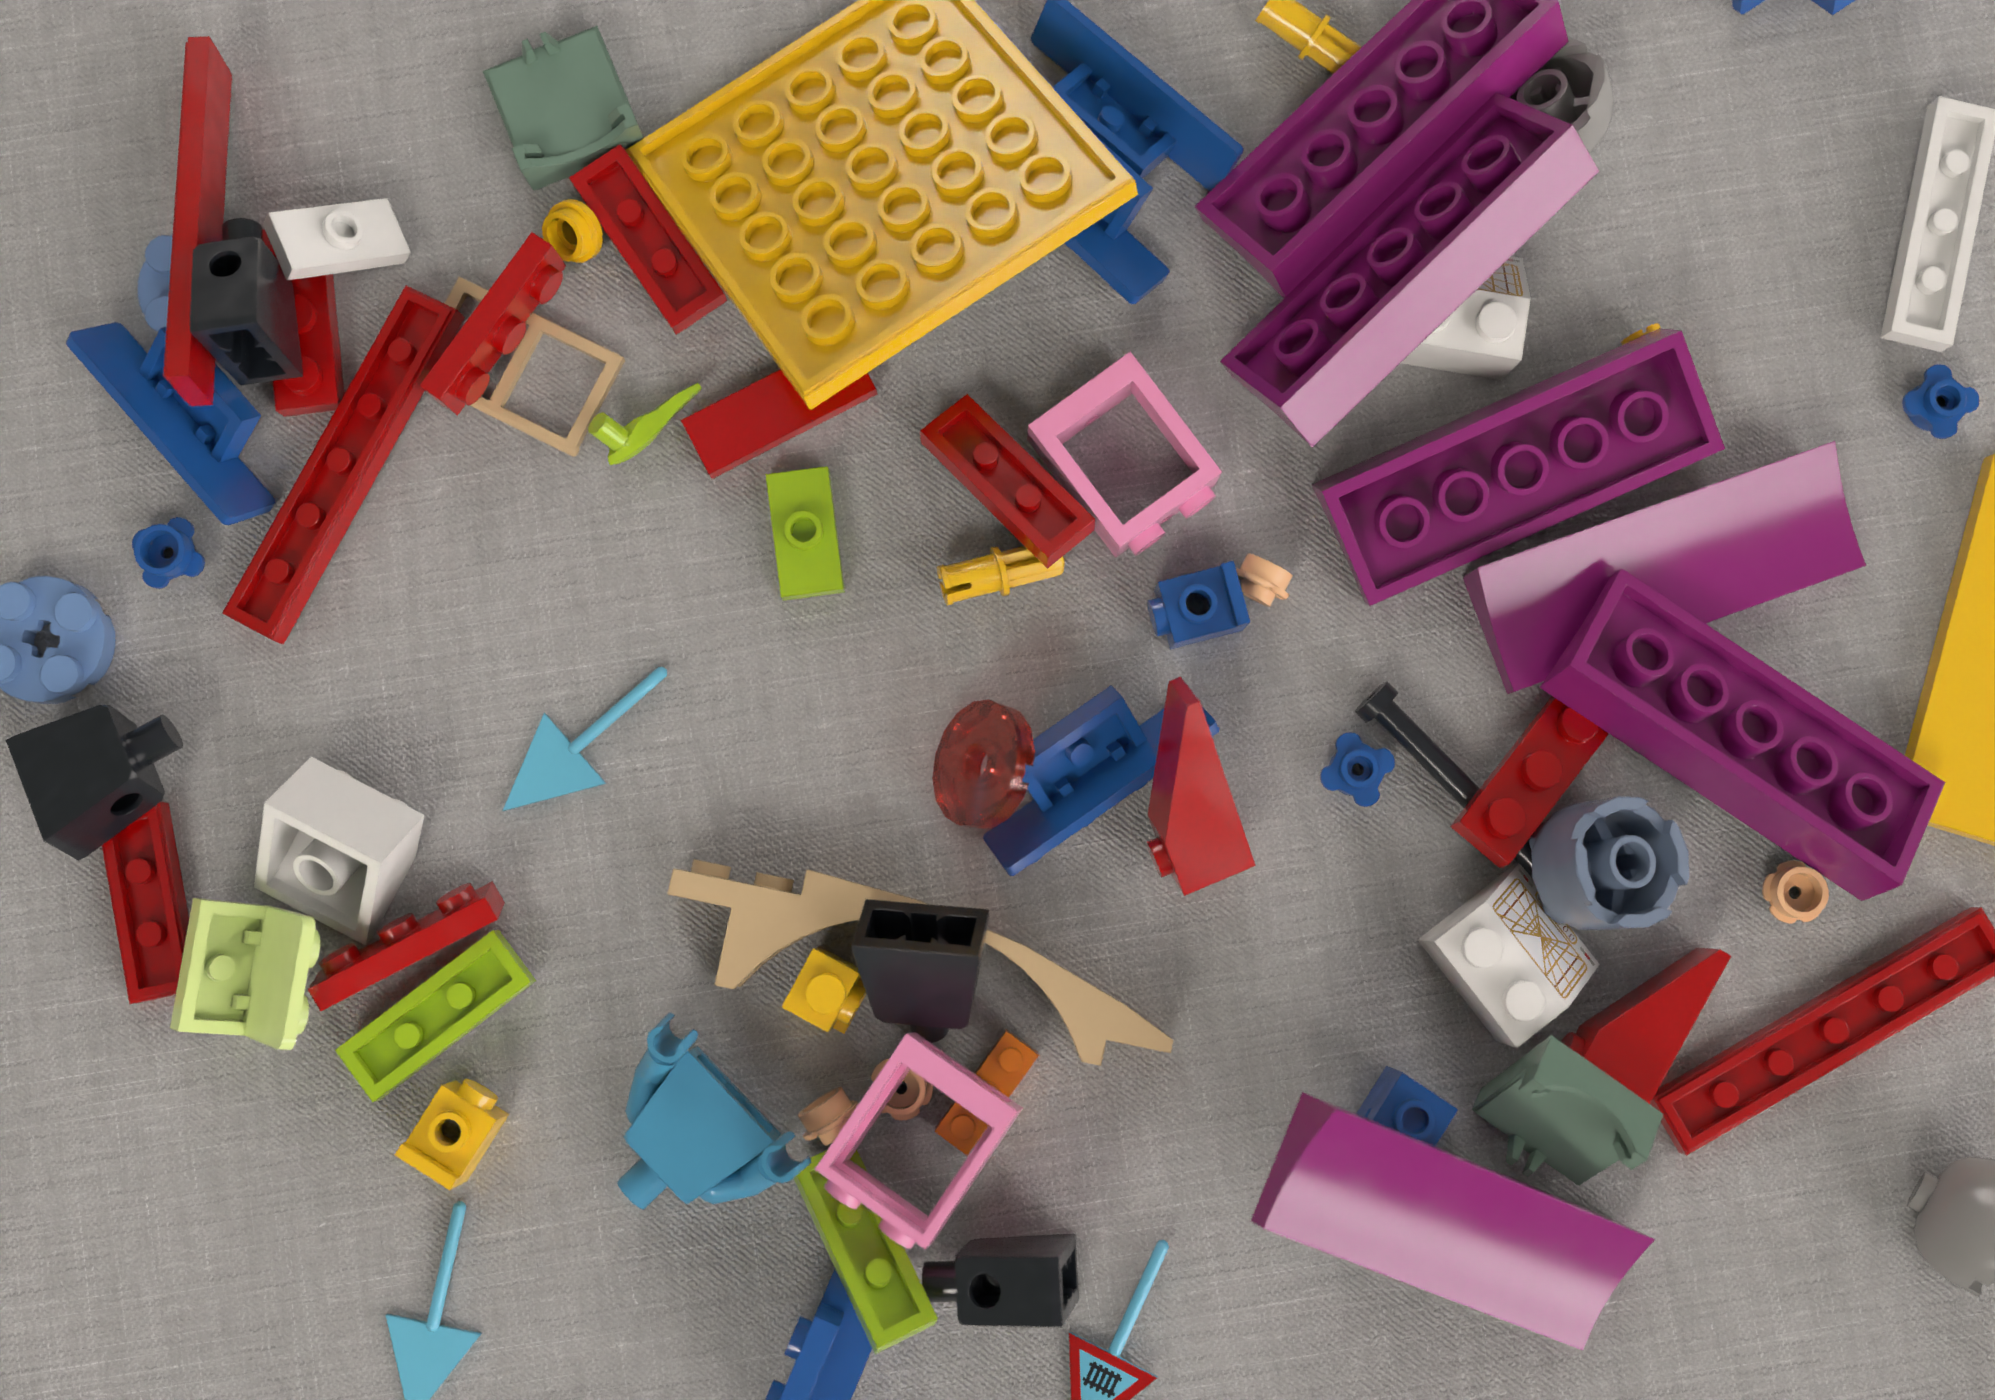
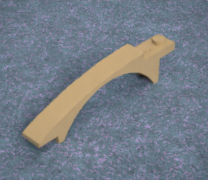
M693 859L691 871L673 869L668 889V895L731 907L715 980V986L736 989L737 986L742 987L765 963L799 940L826 928L859 920L865 899L928 904L918 899L807 869L802 892L799 894L792 892L793 879L756 872L754 884L729 879L730 866ZM987 929L985 943L1000 951L1021 967L1041 987L1056 1007L1069 1030L1081 1062L1101 1066L1106 1040L1171 1053L1174 1040L1127 1005L1028 946Z

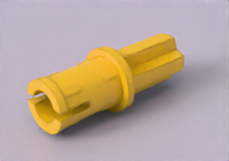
M1268 0L1255 20L1257 23L1265 25L1280 38L1299 50L1300 53L1297 57L1300 60L1307 56L1331 74H1334L1361 48L1360 45L1328 23L1331 19L1329 15L1326 14L1322 19L1295 0Z
M995 546L990 548L989 555L945 566L943 564L938 565L937 576L943 581L939 582L945 604L948 606L954 604V602L997 591L1002 596H1007L1010 594V588L1061 575L1064 572L1065 562L1064 556H1062L1047 569L1025 546L1000 551L999 547Z

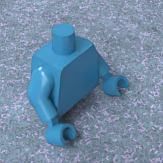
M669 1012L649 1032L647 1037L648 1048L635 1069L625 1109L631 1126L625 1133L624 1139L641 1158L617 1181L621 1191L634 1205L640 1209H645L667 1187L685 1204H689L698 1197L708 1203L719 1204L756 1196L777 1182L786 1183L792 1180L811 1163L809 1156L799 1162L793 1160L788 1155L786 1144L796 1137L795 1134L789 1131L779 1137L781 1133L698 1046L688 1050L698 1039L699 1034L695 1029H692L684 1039L676 1037L671 1032L669 1025L675 1015Z

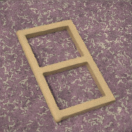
M459 276L444 304L459 311L467 296L481 302L488 290ZM532 313L525 322L529 327L490 400L480 397L474 404L469 406L575 457L579 453L580 445L588 432L591 420L601 408L625 359L578 334ZM543 333L605 364L567 438H563L504 408Z

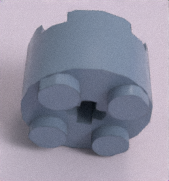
M1618 796L1576 803L1554 812L1546 822L1538 826L1530 837L1532 878L1543 902L1545 914L1558 924H1568L1578 930L1647 928L1668 918L1673 912L1668 910V907L1675 900L1678 887L1680 885H1687L1690 877L1688 848L1679 826L1673 819L1664 821L1655 809L1645 805L1649 801L1642 797Z

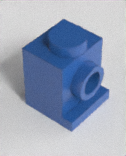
M1234 560L1210 569L1160 581L1154 589L1156 598L1147 600L1155 635L1157 637L1166 635L1170 650L1243 631L1251 622ZM1192 594L1204 596L1209 604L1208 612L1203 615L1192 614L1186 607V598Z

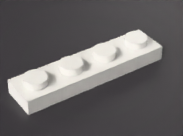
M1941 96L1937 97L1927 106L1880 338L1938 352L1953 346L1995 137V109Z

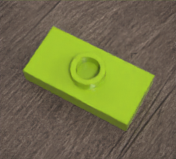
M828 466L765 474L781 599L786 601L845 593Z

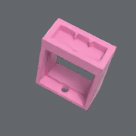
M1131 351L1028 425L1027 441L1060 485L1095 518L1094 530L1115 558L1129 548L1135 556L1139 555L1165 535L1166 532L1160 525L1179 511L1187 519L1204 508L1216 497L1211 488L1216 485L1222 471ZM1133 394L1193 474L1128 522L1122 524L1062 444Z
M906 1033L815 1170L828 1179L824 1188L837 1200L853 1209H857L860 1203H862L883 1218L878 1227L892 1240L908 1249H911L915 1242L926 1249L935 1241L1023 1107L918 1033ZM910 1069L989 1125L929 1216L850 1160Z

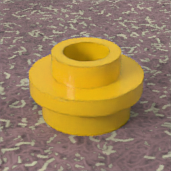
M575 199L561 201L550 209L543 221V239L554 247L563 261L583 263L594 258L600 252L603 243L601 225L594 212L584 203Z

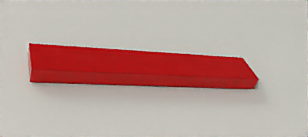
M210 36L188 37L187 42H185L163 376L190 406L213 405L216 359L190 333L193 250L199 244L222 241L232 73Z
M405 285L222 614L284 645L423 395L424 390L419 385L452 342L462 325L465 316L457 309Z
M1970 907L1660 1087L1650 1104L1663 1113L1661 1123L1678 1152L1686 1156L1994 977L1995 929L1982 907Z

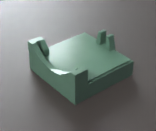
M598 26L559 41L546 32L540 33L544 45L533 49L528 39L522 40V56L483 71L514 147L511 149L520 171L533 191L571 177L619 144L626 150L644 138Z
M1552 1035L1480 1089L1472 1107L1476 1114L1508 1136L1506 1163L1509 1165L1516 1163L1524 1149L1529 1153V1157L1523 1169V1175L1526 1177L1530 1176L1544 1161L1576 1185H1581L1618 1160L1631 1170L1647 1161L1663 1117V1113Z

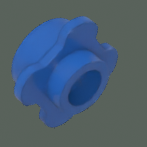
M1937 364L1929 367L1924 372L1922 384L1903 396L1902 407L1915 426L1922 430L1930 431L1931 435L1935 438L1947 439L1956 434L1958 430L1957 423L1965 413H1971L1978 408L1980 399L1974 388L1963 387L1952 378V372L1949 367ZM1938 396L1945 399L1944 407H1940L1937 404L1936 398Z
M175 517L169 521L168 525H152L146 529L139 530L134 535L132 540L134 556L138 565L144 570L142 578L148 586L162 589L174 578L183 575L196 577L203 571L205 558L202 554L196 552L192 540L195 529L190 521ZM171 547L173 549V556L166 559L164 551Z
M1348 732L1342 734L1335 742L1337 752L1331 758L1329 766L1324 767L1320 772L1321 783L1329 791L1338 790L1342 794L1353 796L1358 806H1371L1380 798L1378 787L1384 775L1391 772L1395 767L1394 756L1386 748L1376 750L1362 743L1360 736L1356 733ZM1356 763L1363 767V773L1360 776H1356L1352 772V766Z

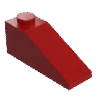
M1180 676L1168 682L1147 814L1156 838L1146 842V845L1159 876L1163 878L1171 874L1185 896L1252 868L1256 864L1201 703Z
M1695 948L1582 1023L1576 1033L1569 1032L1566 1034L1561 1042L1650 1104L1728 964L1731 955L1721 949Z

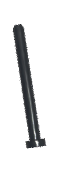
M1385 681L1364 699L1356 708L1355 713L1365 723L1375 718L1465 808L1480 788L1393 701L1398 691L1388 681ZM1529 838L1514 860L1532 877V850Z

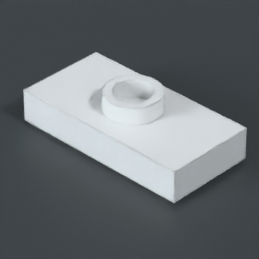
M388 198L268 212L263 222L286 280L405 264L411 254Z

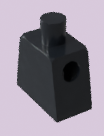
M246 218L227 220L222 224V241L199 244L193 250L190 333L240 386L303 377L292 280H286L279 261L263 242L262 226L258 222Z
M110 705L94 706L14 735L6 740L43 841L78 861L94 852L162 801L165 790L154 763L183 748V741L179 732L165 715L162 714L137 727L134 722Z
M865 899L852 943V954L874 1017L883 1023L910 1025L911 1033H918L930 1043L942 1040L947 1035L949 1029H962L968 1026L989 923V909Z
M1076 1233L970 1240L955 1255V1261H925L922 1269V1286L930 1303L957 1302V1319L959 1324L964 1326L1063 1327L1079 1301ZM986 1274L994 1277L999 1286L992 1284Z

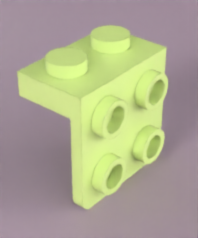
M193 898L170 1028L178 1032L246 1036L275 1049L292 1050L296 1043L297 1035L304 1031L308 1021L309 1002L304 995L308 969H311L316 964L320 952V935L318 930L315 929L314 917L268 905Z

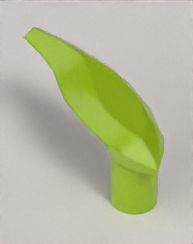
M698 382L687 387L655 409L635 418L624 427L606 413L601 412L591 420L588 432L609 447V464H620L645 449L702 387Z

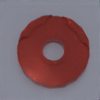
M990 699L973 701L957 712L948 724L935 753L932 777L936 802L947 819L967 828L993 829L1010 818L1022 802L1029 783L1022 782L1025 775L1026 765L1033 766L1035 748L1031 727L1020 711ZM987 754L986 767L981 775V765Z

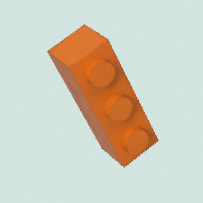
M1005 1029L974 1073L1004 1095L1010 1097L1039 1057V1053L1012 1032ZM954 1101L936 1125L934 1132L968 1156L989 1125Z

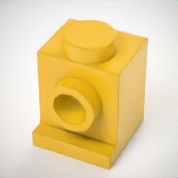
M819 946L812 949L781 1007L826 1032L834 1028L845 1034L866 996V991L857 966Z
M464 1079L462 1084L456 1080L443 1084L406 1142L400 1145L394 1155L448 1190H452L468 1181L506 1121L509 1113L495 1105L498 1096L476 1081ZM446 1119L454 1120L460 1127L461 1134L457 1142L442 1134V1125Z

